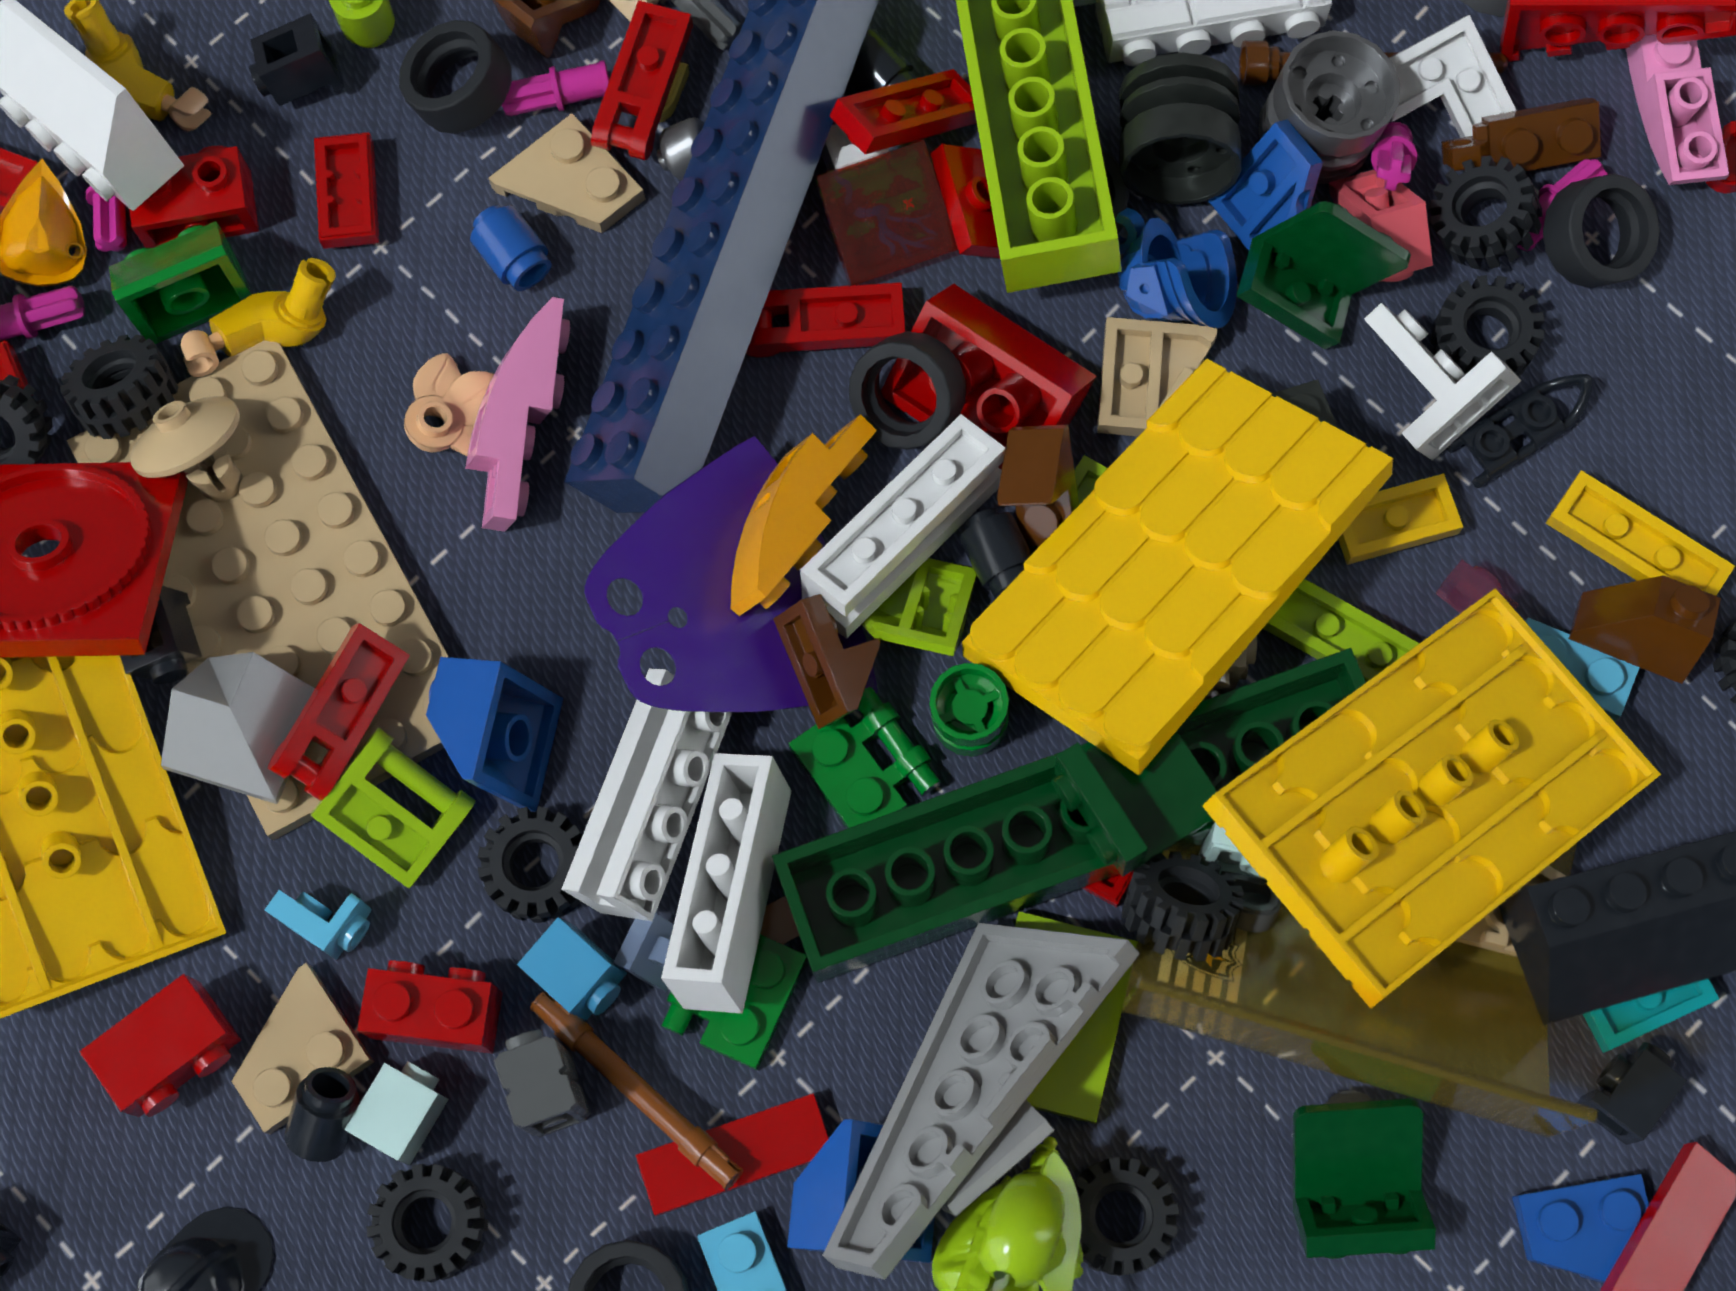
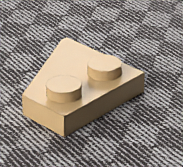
M572 113L489 177L491 187L497 194L507 197L508 193L530 200L536 203L539 210L555 216H569L577 224L600 233L605 232L645 200L643 189L607 150L591 145V133Z
M1107 317L1104 332L1097 433L1139 436L1147 428L1146 421L1202 364L1215 343L1217 328L1196 324Z
M305 963L297 969L235 1074L232 1083L263 1132L272 1134L288 1122L297 1086L311 1071L322 1067H333L354 1077L374 1063V1061L312 966Z

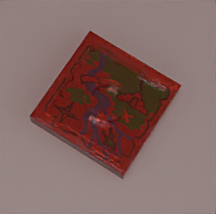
M920 139L814 176L849 285H857L958 250L924 140Z

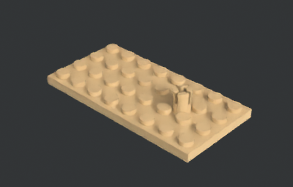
M264 340L239 354L220 361L217 368L206 376H191L177 384L178 392L172 395L175 399L174 401L187 403L201 398L222 396L231 399L240 412L239 423L231 437L208 458L184 470L185 473H188L186 477L189 481L162 586L187 593L191 603L186 608L202 657L187 663L189 671L187 675L209 657L254 652L316 688L351 627L361 623L410 656L344 770L379 727L394 738L391 743L394 747L416 763L444 749L443 744L426 716L429 704L430 686L435 679L440 657H449L280 343ZM151 418L147 421L148 427L141 431L137 427L133 428L130 435L121 438L118 433H115L112 439H103L100 434L97 437H93L86 430L66 441L78 463L130 462V455L134 445L154 422ZM311 740L303 755L320 764L328 750ZM375 764L365 776L375 786L392 777L391 774L378 764ZM291 775L287 780L278 804L247 795L267 836L273 841L313 820L314 818L310 814L320 802V800L304 791V783Z

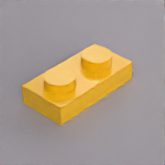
M1443 473L1378 491L1338 540L1346 563L1349 565L1458 535L1463 528V524Z

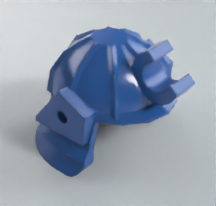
M1126 208L1118 213L1115 221L1124 225L1128 232L1127 239L1118 234L1120 254H1124L1121 260L1122 272H1118L1119 288L1123 291L1131 310L1144 318H1151L1155 321L1180 322L1184 320L1191 321L1200 326H1209L1217 329L1225 326L1231 319L1237 297V271L1229 236L1221 230H1209L1186 238H1176L1169 225L1160 218H1150L1145 224L1142 216L1133 209Z

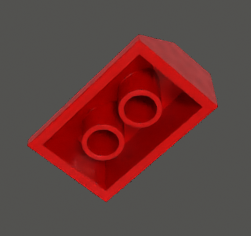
M954 283L925 302L911 332L928 334L944 343L959 360L966 379V403L960 414L1005 448L1008 432L1012 427L1069 426L1097 377ZM897 358L881 389L882 396L919 422L925 421L936 409L937 394L932 380L918 364L907 358ZM1003 462L998 466V468L1001 469V470H1002Z

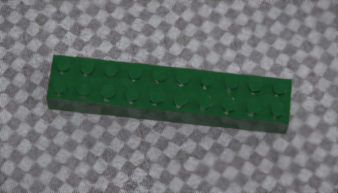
M1348 648L1201 701L1177 732L1218 792L1364 685L1366 681L1352 648ZM1087 742L1080 746L1085 752L1094 745ZM1059 753L773 855L772 858L817 984L975 927L978 923L989 922L1120 874L1113 862L1105 865L1094 851L1086 835V832L1091 830L1079 810L1076 809L1071 812L1057 794L1052 784V779L1056 777L1054 770L1056 755ZM1212 821L1165 850L1162 854L1168 857L1170 851L1182 852L1203 844L1215 821Z

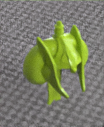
M1048 1136L1043 1140V1144L1036 1146V1152L1030 1159L1029 1169L1024 1170L1022 1173H1017L1012 1178L1008 1175L1005 1176L999 1184L977 1197L949 1224L939 1241L932 1261L933 1281L939 1291H1039V1284L1043 1291H1072L1074 1279L1083 1275V1268L1080 1266L1083 1262V1252L1080 1245V1201L1074 1180L1067 1166L1060 1158L1058 1151L1055 1149L1057 1141L1054 1137Z

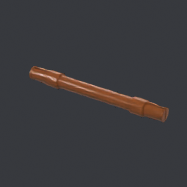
M546 991L545 993H540L530 1006V1010L535 1012L555 1031V1036L571 1051H577L678 1145V1150L695 1166H700L723 1186L724 1190H728L738 1181L744 1169L734 1163L717 1146L718 1143L700 1126L695 1127L593 1033L594 1028L583 1018L569 1013Z

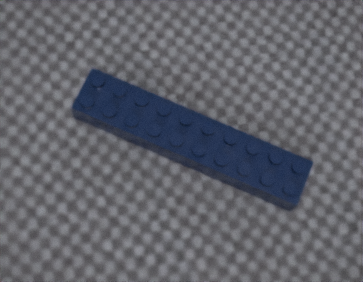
M748 0L749 11L740 33L730 46V59L721 82L712 92L710 98L711 108L702 131L692 143V156L684 177L672 194V208L664 228L652 245L653 256L645 277L634 291L632 297L633 307L627 323L612 347V361L603 384L597 389L592 398L591 415L582 437L576 442L571 452V466L564 482L614 512H646L668 492L703 468L832 126L831 111L837 99L843 97L878 1Z

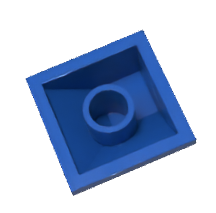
M440 657L436 676L429 690V704L426 716L461 778L519 808L528 807L530 812L537 811L563 698L501 661Z
M844 1119L796 1179L793 1186L787 1248L816 1252L825 1251L883 1125ZM935 1217L902 1257V1261L931 1263Z

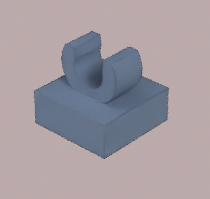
M655 913L653 921L634 919L613 964L650 986L667 992L668 987L661 979L674 924Z

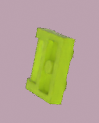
M379 727L340 775L330 793L318 803L310 815L410 889L472 809L476 800L463 790H459L457 793L452 791L391 744L394 738ZM375 764H378L441 812L432 827H429L365 778Z

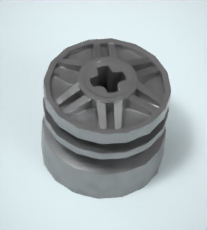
M1332 30L1309 36L1293 48L1260 112V139L1275 122L1288 119L1323 161L1317 184H1327L1349 177L1362 167L1399 105L1400 80L1393 62L1378 45L1355 33Z

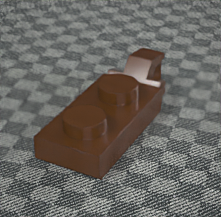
M1582 98L1481 117V123L1472 125L1473 136L1441 141L1442 162L1455 171L1465 170L1462 162L1472 159L1475 168L1480 167L1481 156H1492L1496 166L1501 157L1510 159L1513 167L1519 164L1525 171L1582 161L1584 159L1601 157L1599 101L1593 98Z

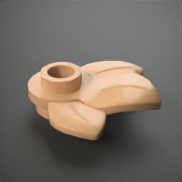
M448 353L436 355L429 359L418 370L413 380L415 401L408 407L404 418V429L409 440L416 447L426 452H439L451 448L467 456L477 413L494 374L486 371H470L461 375L457 364ZM426 416H436L443 420L444 425L441 427H431L425 422L424 418Z

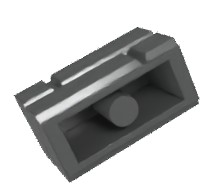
M540 1029L517 1035L505 1042L507 1051L499 1053V1056L494 1060V1064L502 1088L509 1092L505 1098L515 1126L532 1136L541 1138L587 1121L586 1118L591 1115L583 1088L576 1083L579 1080V1076L569 1050L555 1038L544 1037Z

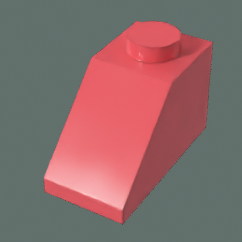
M1375 170L1328 183L1334 204L1346 208L1351 215L1376 231L1390 236L1395 243L1410 252L1411 257L1408 267L1381 281H1402L1410 278L1414 271L1433 266L1426 202L1402 183H1398L1396 191L1384 189L1385 179L1378 178Z

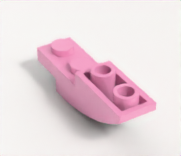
M1656 35L1644 36L1639 42L1631 44L1630 48H1625L1643 126L1657 163L1668 184L1676 185L1726 179L1729 176L1711 67H1701L1697 40L1662 44L1657 40Z
M552 297L531 319L501 361L479 407L470 438L465 469L488 472L482 522L483 529L505 532L516 521L517 516L523 517L529 497V483L521 481L523 460H530L535 442V426L527 425V422L540 424L552 411V408H559L563 396L564 375L557 374L556 368L558 353H565L570 334V320L562 319L564 299Z

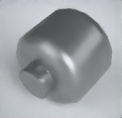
M688 118L665 128L660 135V149L657 150L658 161L663 170H669L673 176L681 181L692 156V143L704 126L702 120L699 118Z

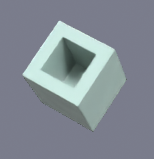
M407 1061L400 1072L384 1063L344 1130L395 1160L410 1165L449 1099L433 1091L440 1079Z

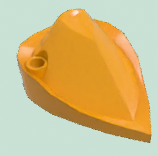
M43 158L22 180L0 214V274L17 283L37 287L61 285L74 281L83 271L87 256L81 222L60 182ZM76 247L73 256L70 255L69 250Z

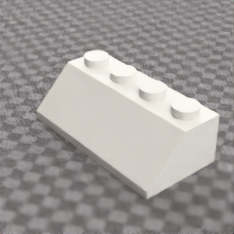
M2 0L0 2V92L4 96L0 99V108L20 128L25 126L28 132L48 152L53 150L57 157L76 176L84 172L82 174L83 178L105 201L115 196L134 211L184 167V164L125 87L16 0Z

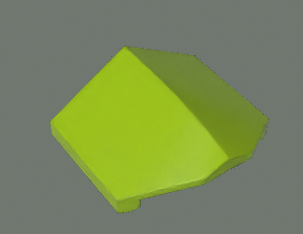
M928 558L861 625L875 639L880 638L883 641L954 657L962 639L977 575L973 568Z

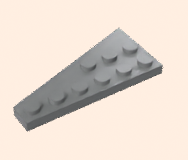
M978 923L822 1255L825 1259L839 1269L884 1280L888 1277L1140 953L1128 940Z

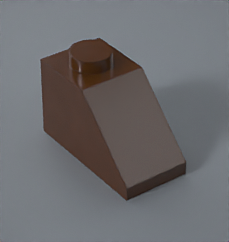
M1664 575L1585 591L1578 600L1568 639L1683 684L1713 638L1721 598Z

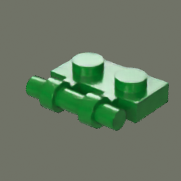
M872 687L864 689L858 709L865 717L860 723L851 728L846 720L841 718L821 729H818L817 724H815L788 743L791 752L847 829L906 808L907 804L896 788L909 779L922 796L930 793L941 784L937 775L928 765L932 761L931 757L921 744L914 746L898 724L900 719L898 712L890 702L883 703ZM877 737L881 739L896 760L883 771L865 748L868 743Z
M760 934L743 1014L683 1009L670 991L666 1001L671 1005L661 1027L683 1036L693 1015L706 1020L709 1023L700 1040V1045L757 1071L808 960L807 955Z

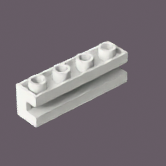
M960 414L800 569L802 599L821 594L828 612L836 621L838 632L847 639L999 489L1002 470L998 466L1004 460L1006 448Z
M649 668L645 678L652 684L661 686L670 683L674 675L665 669ZM636 700L562 886L563 891L599 913L653 921L711 770L714 753H717L732 712L674 711L649 706Z

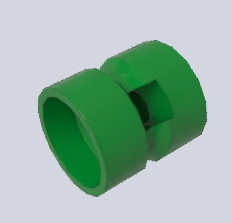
M963 663L950 667L938 677L931 689L929 705L936 737L943 746L957 755L970 757L986 754L998 746L1008 729L1009 697L1006 686L997 673L981 664Z

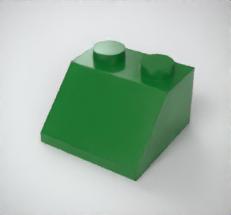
M217 221L206 226L197 225L189 227L173 240L154 248L137 249L129 253L123 261L109 266L111 290L116 302L139 333L146 340L151 339L155 344L209 322V319L252 295L235 253Z

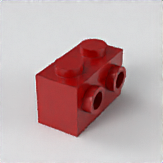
M208 146L201 149L198 153L178 156L184 167L134 211L130 209L132 229L145 248H154L173 240L189 227L197 225L206 226L216 221L226 238L259 232L251 171L237 146L228 148L225 146Z
M396 960L388 961L387 970L368 968L357 1031L374 1040L493 1054L503 993L492 983L485 982V972L465 968H449L448 977L424 975V965Z
M182 974L79 1052L121 1112L137 1117L145 1113L147 1117H151L175 1102L180 1095L177 1089L197 1074L199 1078H202L222 1067L231 1057L228 1050L239 1043L241 1039L201 982Z

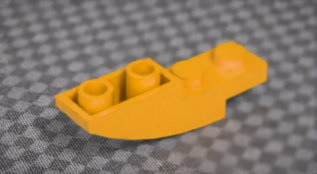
M861 414L835 433L825 445L813 433L785 454L767 478L746 519L736 551L731 584L730 608L738 616H741L758 603L765 609L770 607L791 584L784 577L793 566L800 570L822 548L823 545L816 538L831 521L821 510L837 493V490L831 484L838 475L843 480L846 479L865 461L868 454L862 447L877 431Z

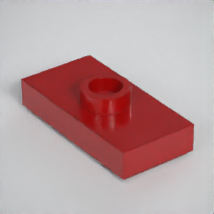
M370 132L314 138L319 242L323 249L379 243L374 141Z
M941 144L930 155L959 254L1000 258L982 150Z

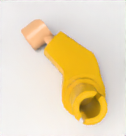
M71 0L66 5L64 13L77 30L87 48L85 56L125 87L148 118L162 121L169 113L170 117L181 129L192 131L197 129L212 115L209 110L203 108L208 103V98L200 90L190 87L183 95L175 99L171 83L143 68L142 60L131 36L116 30L106 15L100 0Z
M308 258L307 262L302 260L297 269L298 271L290 292L267 291L252 294L209 319L211 335L208 336L207 333L200 330H193L184 334L180 347L184 354V362L189 374L194 377H202L212 373L219 364L215 351L220 349L226 355L232 357L264 340L280 343L281 347L298 346L311 341L321 332L327 320L322 306L336 278L334 269L320 259Z

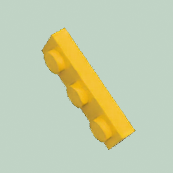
M1582 470L1575 477L1546 521L1547 525L1636 581L1664 575L1717 596L1735 567L1732 563Z

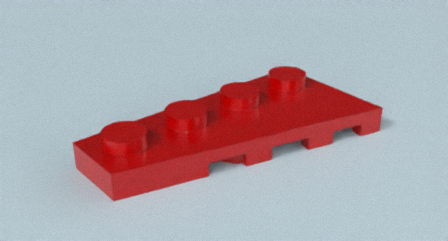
M1508 0L1500 40V53L1504 54L1508 61L1520 60V50L1546 47L1548 57L1572 54V44L1596 41L1604 43L1606 50L1630 48L1631 44L1639 42L1644 36L1656 35L1657 40L1662 44L1736 36V0Z

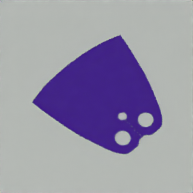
M755 436L727 451L658 500L605 551L588 575L584 590L587 603L596 622L614 635L620 650L618 668L631 694L644 704L661 709L687 712H761L809 706L773 618L802 599L800 570L793 566L784 577L791 583L790 586L767 609L758 603L741 616H738L730 608L732 575L736 551L744 524L761 488L778 465ZM820 533L816 539L823 545V548L826 543ZM624 578L631 580L638 586L643 597L642 607L639 612L634 615L625 616L612 609L607 599V588L614 580ZM678 607L687 614L688 621L683 628H677L669 622L668 613L672 608ZM861 625L847 639L838 632L843 649L866 642ZM650 648L663 649L673 658L676 666L675 676L667 685L659 686L652 684L642 674L640 659L646 650ZM872 667L865 689L872 687L875 693H878L874 668Z

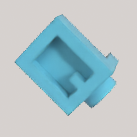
M278 890L264 910L337 960L344 950L350 952L361 942L368 931L370 922L366 918L372 909L351 893L328 923L326 921L333 912L307 893L302 891L295 901Z

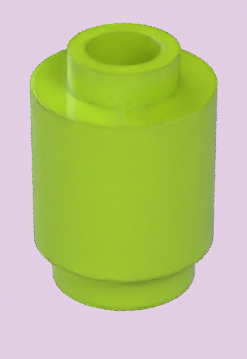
M329 0L340 29L350 42L364 48H374L380 46L389 38L395 23L394 13L389 0Z

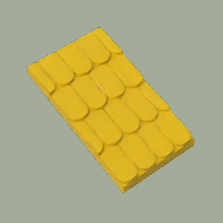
M1206 358L1146 421L1147 428L1096 480L1095 489L1024 562V570L972 623L970 633L962 641L963 657L973 664L984 665L996 672L1004 684L1139 776L1391 477L1393 457L1372 446L1370 448L1367 447L1363 441L1325 421H1319L1318 417L1278 396H1272L1271 392L1232 371L1230 373L1227 372L1226 368Z
M1494 588L1208 799L1202 807L1220 828L1223 827L1225 829L1226 836L1260 877H1264L1268 881L1266 884L1299 924L1304 929L1307 928L1309 930V936L1346 980L1349 979L1353 983L1351 986L1371 1009L1661 774L1498 590Z
M120 655L0 657V1019L226 934L224 924L168 773L161 766L162 757L131 675L125 673Z

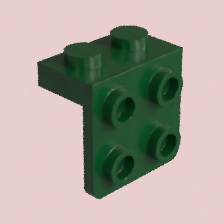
M1323 201L1252 238L1237 297L1321 348L1327 349L1340 343L1352 294L1406 269L1409 265L1411 254L1408 250L1395 243L1390 236L1376 231L1351 215L1346 208Z
M1177 731L1139 776L1096 746L1084 752L1077 742L1056 755L1054 770L1056 777L1052 779V784L1057 794L1071 812L1076 809L1079 810L1091 830L1086 832V835L1094 851L1105 865L1113 862L1122 877L1214 821L1202 805L1217 790Z
M1406 1098L1304 1105L1295 1110L1293 1114V1213L1306 1258L1325 1257L1339 1259L1350 1255L1379 1253L1399 1255L1409 1253L1410 1251L1435 1250L1436 1228L1422 1192L1423 1112L1416 1100Z

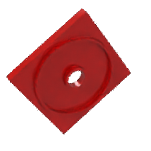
M131 462L1 464L0 657L145 655L189 481L186 477L188 473L182 471L161 478H146L140 476L135 471ZM44 540L60 541L56 549L44 556L34 558L22 556L28 547Z

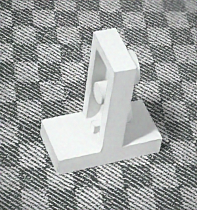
M1380 303L1364 318L1437 400L1402 432L1404 437L1417 451L1431 460H1434L1521 382V379L1492 351L1466 375L1442 349L1433 355L1421 342L1428 335V332L1406 309L1399 315H1396L1384 304Z

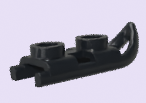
M1588 374L1568 375L1548 380L1530 388L1469 427L1447 447V450L1451 454L1466 445L1484 469V472L1472 481L1476 488L1482 487L1574 426L1588 404L1592 391V377ZM1577 386L1580 394L1576 405L1571 413L1561 421L1557 415L1554 402L1544 395L1562 388ZM1511 415L1515 418L1513 422L1503 428L1497 426L1498 423ZM1522 434H1527L1531 439L1530 443L1515 452L1510 442Z

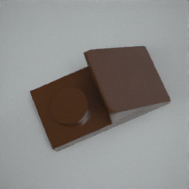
M601 0L492 1L508 28L542 56L549 58L554 50L562 25L597 11Z
M1068 425L1012 427L1008 432L997 500L999 506L1015 505L1018 526L1028 546H1040L1079 506Z
M821 594L801 599L773 618L818 729L827 727L857 710L880 647V638L843 649L838 637L836 621L828 612Z

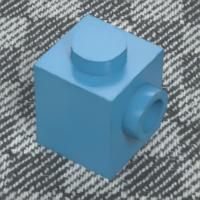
M559 917L517 964L569 1013L585 1020L592 1014L599 1015L610 1007L621 991V987L618 985L619 982L627 974L625 970L613 964L614 960L575 925Z

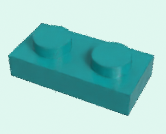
M1708 979L1583 1014L1601 1051L1605 1053L1719 1000V997Z

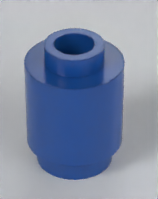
M494 205L485 209L476 217L473 222L474 229L470 236V242L503 284H511L516 291H524L535 286L548 274L552 266L551 261L547 257L548 248L514 206L500 207L499 205Z

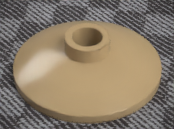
M222 396L206 397L187 403L173 401L164 405L154 414L152 418L154 423L149 426L134 445L130 455L131 465L140 476L146 478L166 477L195 466L217 451L231 437L240 420L239 409L231 399Z

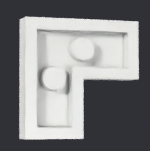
M1470 15L1457 20L1389 58L1393 62L1400 80L1399 105L1389 122L1397 120L1440 96L1460 138L1473 136L1472 125L1481 123V117L1517 111Z

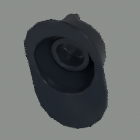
M222 1207L203 1212L189 1222L148 1264L138 1281L137 1291H260L269 1277L274 1257L271 1237L260 1220L244 1210Z

